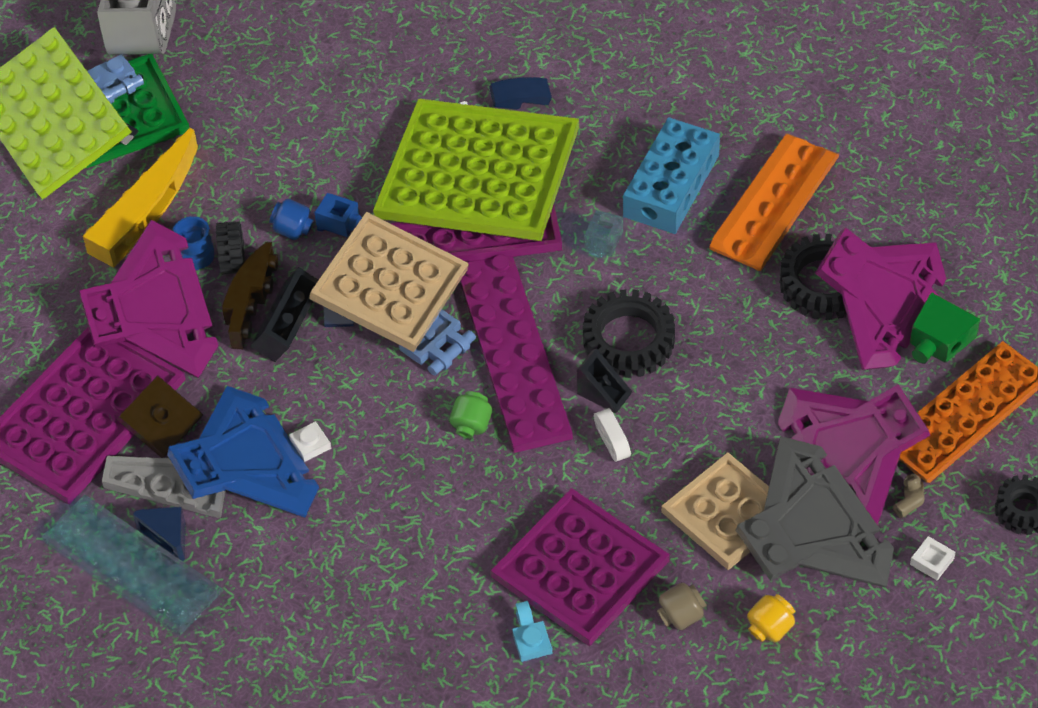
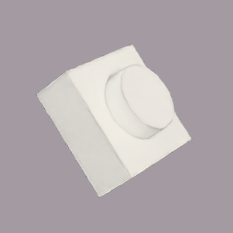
M316 421L289 434L291 442L304 462L331 449L330 441Z
M928 536L911 557L910 565L938 580L954 560L956 552Z

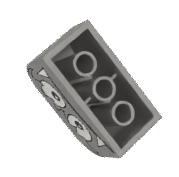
M101 0L97 14L107 53L109 55L164 54L175 18L176 0Z

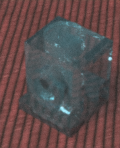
M596 210L584 235L585 250L596 258H602L604 255L612 257L619 240L623 236V217Z

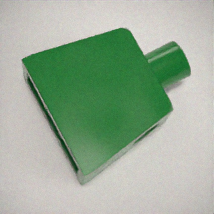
M931 293L912 327L910 343L915 346L912 351L913 358L922 364H925L931 356L944 363L948 362L977 337L980 318Z

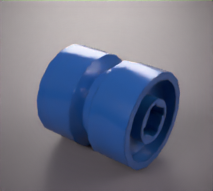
M193 216L178 221L173 227V231L185 237L189 247L181 251L182 258H192L195 270L205 268L211 264L215 256L208 223L200 217Z

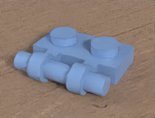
M122 54L88 70V73L110 103H113L115 98L125 93L129 95L136 92L137 87L144 85L142 77L140 75L136 76L135 70Z
M441 310L414 352L399 345V350L420 365L429 358L434 362L428 366V371L436 376L441 370H447L452 365V360L460 353L464 354L469 350L470 344L476 339V336L470 330L460 335L458 333L461 329L460 321L444 310ZM446 342L450 343L451 346L445 352L439 349Z

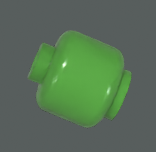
M467 391L465 394L456 397L449 422L456 429L457 435L471 439L474 435H481L486 432L493 408L488 403L486 396L477 392Z

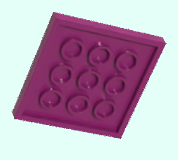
M571 488L491 570V577L524 601H528L535 609L590 647L670 561V554Z

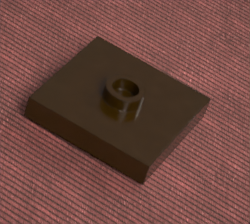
M157 375L122 412L117 420L158 456L165 458L169 446L177 445L202 418L203 414Z

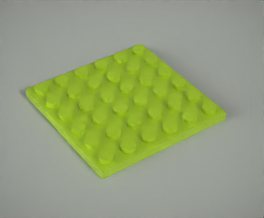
M418 98L373 209L374 216L383 220L541 241L579 129V119Z

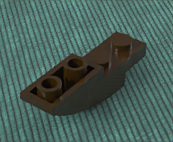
M265 242L244 262L225 295L222 311L225 325H229L228 334L232 349L243 350L245 339H250L252 333L250 317L256 315L257 304H265L267 294H272L274 282L271 275L272 271H277L278 254H274L272 242Z

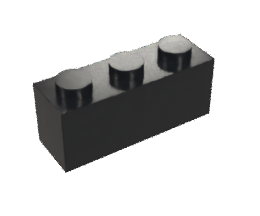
M298 267L284 282L250 347L276 362L289 349L313 303L309 299L310 292L319 280Z

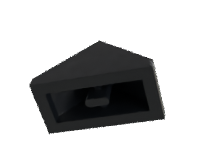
M597 348L590 352L577 369V394L605 409L610 408L613 413L619 411L633 392Z

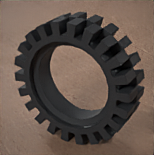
M814 234L812 242L809 241L807 236L801 238V245L794 242L791 245V250H786L781 261L779 283L780 291L784 293V300L786 302L791 301V307L794 310L801 306L800 314L807 316L809 310L813 311L812 318L819 319L820 313H825V320H832L833 312H836L838 319L843 318L846 309L842 294L839 292L832 294L814 292L804 286L798 275L807 264L825 258L834 241H831L832 234H826L825 240H820V235Z
M626 289L620 290V297L616 298L614 292L607 293V301L601 296L597 299V306L592 303L589 307V313H585L583 346L586 355L588 356L593 349L597 348L618 375L620 370H625V378H632V370H636L638 377H641L645 374V368L650 373L656 371V364L662 367L665 364L666 358L669 359L672 355V349H674L675 344L673 314H669V307L666 304L662 306V300L658 297L651 302V294L645 292L642 298H639V290L634 289L632 296L626 295ZM623 316H634L650 323L655 329L656 336L647 347L637 351L626 352L617 350L607 344L601 333L610 321Z

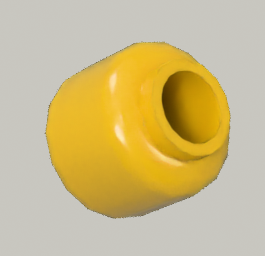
M776 594L774 597L764 595L747 614L748 621L751 624L748 630L760 642H763L765 639L774 643L778 642L794 626L795 618L793 614L795 609L779 594Z

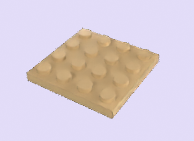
M366 212L310 292L309 299L414 352L466 273L469 263Z

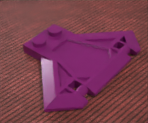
M151 220L111 283L79 290L94 348L128 341L197 378L200 377L217 350L218 342L216 336L207 338L204 329L212 327V322L192 258H182L181 251L189 248L185 237ZM169 254L171 261L164 262L163 256ZM193 333L195 340L188 342L186 334Z
M847 228L840 231L815 273L842 294L862 370L887 368L898 364L901 359L900 355L896 352L898 346L907 349L910 344L913 324L931 293L938 295L932 288L933 284L942 287L947 279L936 242L870 247ZM883 337H885L888 340L887 343L882 340Z
M899 384L870 401L789 388L778 420V425L783 432L792 429L795 433L790 439L823 448L827 456L820 461L825 468L833 465L836 466L877 525L879 524L901 452L931 436L928 428ZM810 420L812 425L805 428L803 423ZM810 467L806 468L811 476L814 475Z

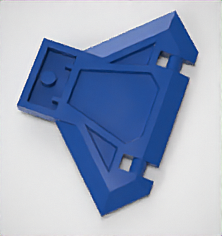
M230 386L225 388L200 438L169 446L167 455L192 499L228 490L306 518L318 492L319 485L315 479H304L303 474L309 472V469L277 417L264 414L263 410L269 408L267 401L264 398Z

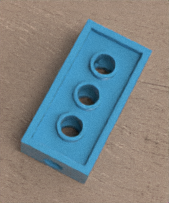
M668 117L623 194V217L676 234L719 157L720 134Z

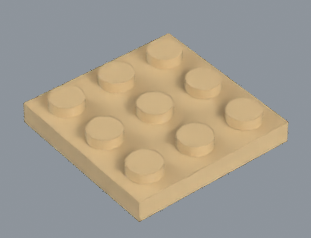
M726 453L664 503L661 513L722 566L730 570L750 553L736 532V527L738 524L764 511L769 486L731 454Z

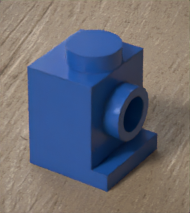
M330 193L325 195L314 212L318 231L326 230L348 237L351 230L353 231L362 219L361 215H359L358 202Z

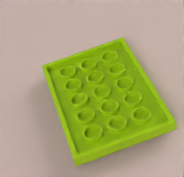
M55 27L0 67V140L42 199L49 196L132 133Z

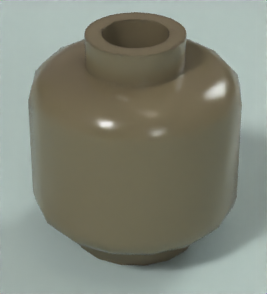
M681 582L659 596L661 608L657 612L666 627L673 624L677 630L682 631L703 618V608L707 605L694 584L688 586L686 583Z

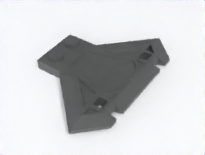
M780 436L764 511L738 524L736 527V532L764 573L772 581L798 566H804L880 587H887L894 552L891 543L888 540L882 543L877 541L874 534L879 532L880 528L836 466L833 465L825 468L820 460L825 458L827 454L821 446ZM810 467L814 475L811 476L806 468ZM863 542L868 550L864 551L859 543Z

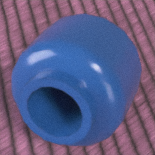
M285 199L282 203H276L269 222L273 224L272 229L275 233L292 240H298L302 234H309L314 220L309 218L310 209L307 206L291 199Z

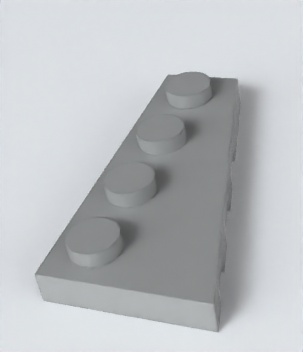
M107 456L102 477V484L105 489L174 507H182L185 510L221 519L225 491L192 499L169 458Z

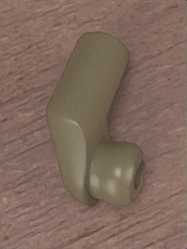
M910 474L905 477L903 481L905 485L904 499L893 505L894 513L901 519L920 507L925 501L924 484L916 474Z

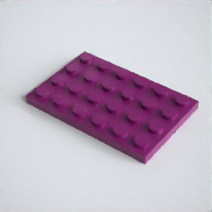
M87 327L0 416V463L70 505L105 467L107 456H115L134 436L132 432L117 420L122 412L157 375L174 390H177L186 380L185 373L128 341L94 348L90 330Z

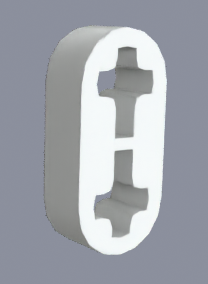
M608 408L594 413L596 428L613 460L617 462L630 457L631 451L628 441L611 409Z

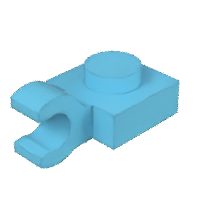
M528 601L515 604L517 609L516 616L520 627L512 629V634L521 662L552 654V646L544 621L534 623Z

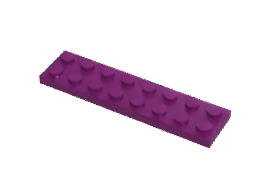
M497 255L492 259L467 262L469 263L468 269L462 277L460 285L513 452H521L572 440L573 432L513 256Z

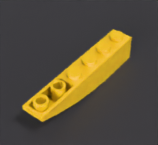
M189 128L182 136H179L175 143L165 153L161 154L147 171L142 173L139 180L130 189L126 190L122 197L111 208H108L93 226L87 229L83 235L87 254L114 268L133 249L150 221L157 222L179 191L198 149L194 129Z

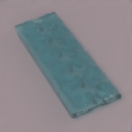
M86 495L81 497L41 536L49 547L177 636H181L197 617L223 592V589Z

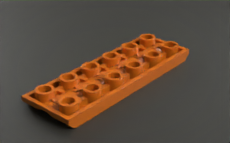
M786 133L714 235L709 250L761 271L838 159L839 154Z
M1002 341L917 412L931 436L902 451L899 460L926 483L932 482L1038 391V367Z

